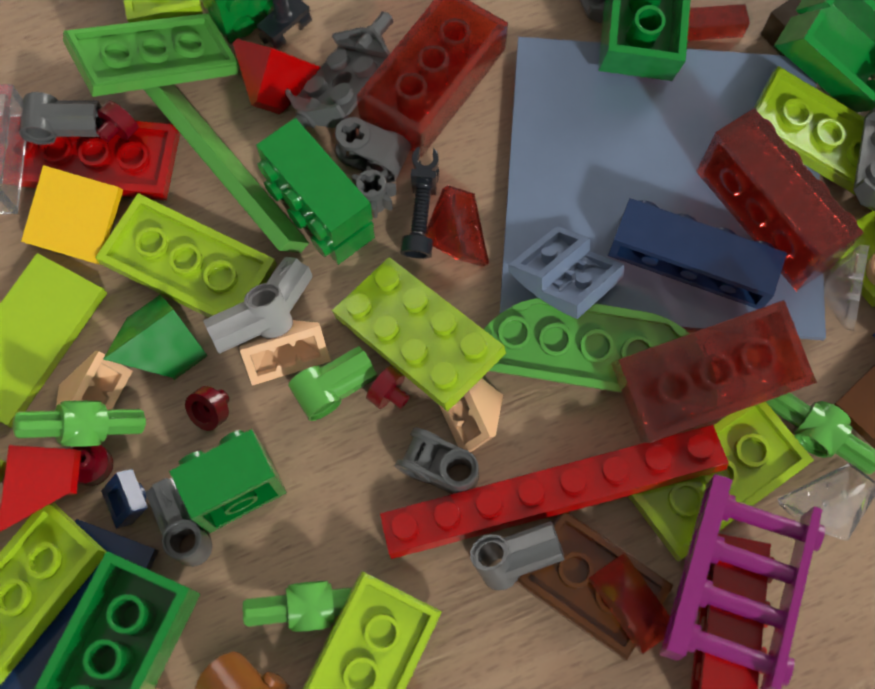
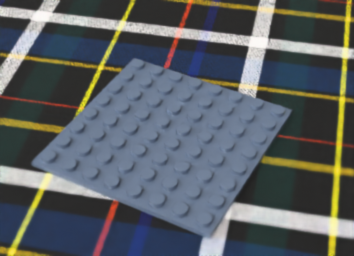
M518 37L499 314L520 302L538 298L508 271V264L558 226L589 237L590 252L624 264V278L595 304L657 314L677 323L685 330L821 341L826 338L820 174L743 128L772 72L778 66L816 88V82L786 56L687 49L686 62L673 81L598 71L601 45L599 42ZM629 198L637 201H650L660 209L674 214L690 215L700 223L715 228H728L738 236L752 241H765L772 244L775 249L787 252L773 298L761 311L609 257L608 253Z

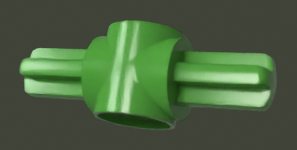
M776 385L771 389L765 401L776 414L795 426L793 429L794 436L807 452L821 458H828L837 454L865 474L870 475L875 471V449L851 434L853 428L850 425L851 419L842 409L824 401L814 402L809 406L781 386Z
M61 401V404L56 406L55 411H23L15 413L12 427L14 436L17 438L55 437L57 443H60L61 446H97L106 440L107 435L142 433L146 425L144 411L141 409L107 410L102 401Z
M328 581L289 584L288 588H285V595L245 599L242 604L244 625L250 627L287 622L288 629H291L292 632L330 628L331 624H334V617L339 616L352 587L332 589L331 583H328Z

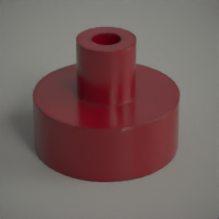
M108 100L97 111L98 116L104 123L96 130V133L106 142H109L116 134L128 140L139 128L134 118L112 100Z
M388 366L373 382L366 395V399L379 409L384 408L389 402L402 409L410 398V395L400 388L405 376L394 367Z
M202 386L186 398L185 410L190 420L197 427L205 431H212L227 420L230 399L228 394L222 389L216 390L210 386Z
M97 445L74 446L72 448L81 451L78 483L85 486H95L101 484L110 476L113 469V457L105 447Z

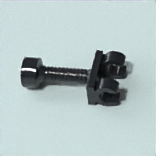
M272 0L274 11L257 24V29L260 31L259 37L264 45L270 42L274 49L280 50L286 44L283 35L298 22L299 30H302L312 21L311 14L309 13L310 7L302 0Z
M419 146L412 155L414 169H411L412 192L416 193L412 228L409 235L402 237L400 254L409 258L428 259L432 257L433 240L426 236V225L430 195H437L439 156L433 148L432 163L421 165V160L418 162L420 159Z

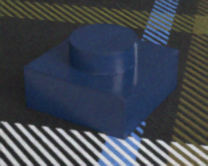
M133 469L116 472L101 490L116 529L132 525L148 508L145 489L142 484L138 483Z

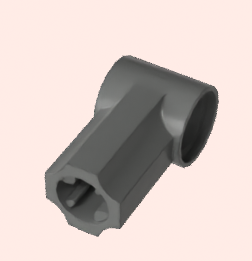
M30 92L23 98L19 135L28 142L42 145L55 142L57 137H99L96 130L104 122L98 116L97 111L102 106L98 100H58L50 94Z
M165 478L153 484L145 493L163 536L162 546L167 555L185 566L195 567L201 565L211 555L213 547L211 537L204 531V528L191 520L172 478ZM195 534L196 542L193 548L186 553H180V543L187 535Z
M551 521L505 538L494 534L485 535L473 544L470 551V559L485 584L491 589L498 591L506 590L513 586L521 575L565 560L560 541ZM497 559H502V560H501L498 564H496L495 566L489 567V565H490L493 561H495V560H497Z

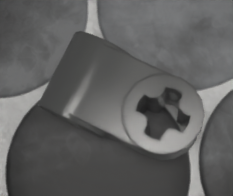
M356 117L343 119L335 130L337 141L335 150L340 162L363 172L366 171L367 166L380 173L387 170L388 183L396 181L412 148L410 142L405 137ZM356 128L359 129V134H356Z
M418 427L413 428L410 434L413 439L403 459L397 460L395 464L396 469L413 479L429 483L451 494L470 490L477 486L479 468L478 462L472 453L444 441L427 430ZM457 464L466 465L471 470V475L464 481H454L448 476L450 468Z

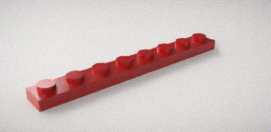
M709 425L380 513L388 553L390 558L394 559L727 470L729 462L714 425Z

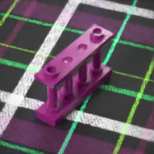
M714 474L705 487L659 655L678 661L686 657L687 651L694 653L695 649L764 673L760 689H781L782 685L787 686L794 671L795 660L789 657L813 551L817 552L820 549L825 536V526L820 524L823 509L815 506L801 516L800 522L735 501V496L729 494L732 479ZM729 518L795 539L790 565L724 543V538L718 536L722 520L728 522ZM718 561H722L784 582L785 586L779 609L714 587L713 581L706 579L710 563L717 564ZM709 604L774 627L769 653L766 654L701 631V626L695 624L699 606L705 608Z

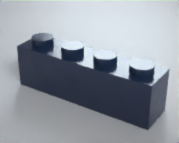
M631 198L628 200L608 253L609 257L761 311L775 294L787 252L775 249L768 242L752 241L736 235L735 232L728 228H715L698 222L690 215L674 214L658 208L656 204L650 201H637Z

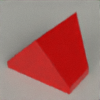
M236 39L233 42L251 106L276 114H281L291 104L285 93L286 89H289L293 95L298 96L307 81L313 78L321 68L271 47L241 39Z
M9 445L0 507V532L67 494H77L81 451L76 449Z

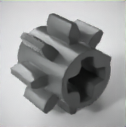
M367 166L366 171L362 172L359 176L356 174L352 175L354 185L371 203L374 218H377L378 213L382 212L385 208L387 210L393 209L390 197L397 195L396 183H387V170L380 173Z

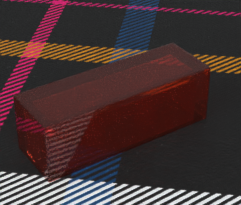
M746 4L690 8L687 41L744 37L750 24Z

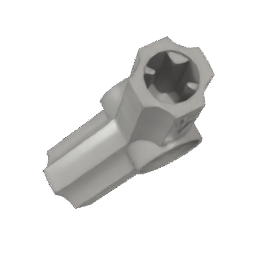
M284 257L267 283L252 288L246 294L244 302L203 320L218 353L225 352L259 335L263 338L271 339L287 333L293 325L290 311L313 277L309 266L304 265L297 258Z

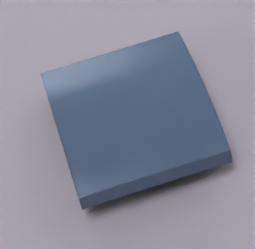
M558 226L508 264V271L525 288L550 306L576 319L624 278L623 263L590 252L589 237Z

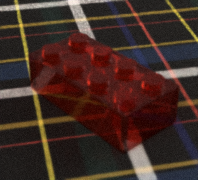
M433 0L358 92L359 118L384 130L402 135L410 142L412 147L410 151L412 152L420 146V157L422 158L505 51L508 22L470 0Z
M755 108L715 132L696 172L754 241H765L772 244L775 249L787 252L781 274L796 291L832 268L864 234L853 215L844 211L830 195L828 187L821 180L816 179L803 164L800 155L788 147L776 133L773 124L769 120L764 119Z
M785 300L611 363L641 443H651L817 383Z

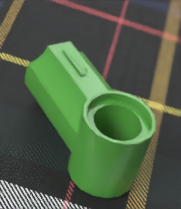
M358 346L323 367L313 366L301 371L290 380L288 387L308 420L316 421L333 412L339 407L342 399L376 380L378 375L366 353Z

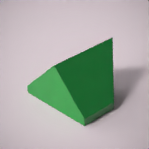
M160 294L126 318L103 360L171 377L175 380L208 355L174 309Z

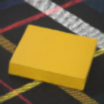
M43 165L21 242L99 264L95 257L111 234L123 189Z

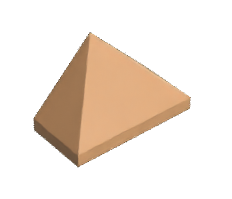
M293 320L291 329L284 335L271 339H266L259 335L246 341L239 347L252 386L302 371L309 367L331 362L318 322Z
M95 351L59 384L56 406L61 404V401H102L107 410L113 409L133 371L122 364L103 360L105 354Z
M482 378L448 412L440 406L457 446L469 452H472L496 436L503 394Z

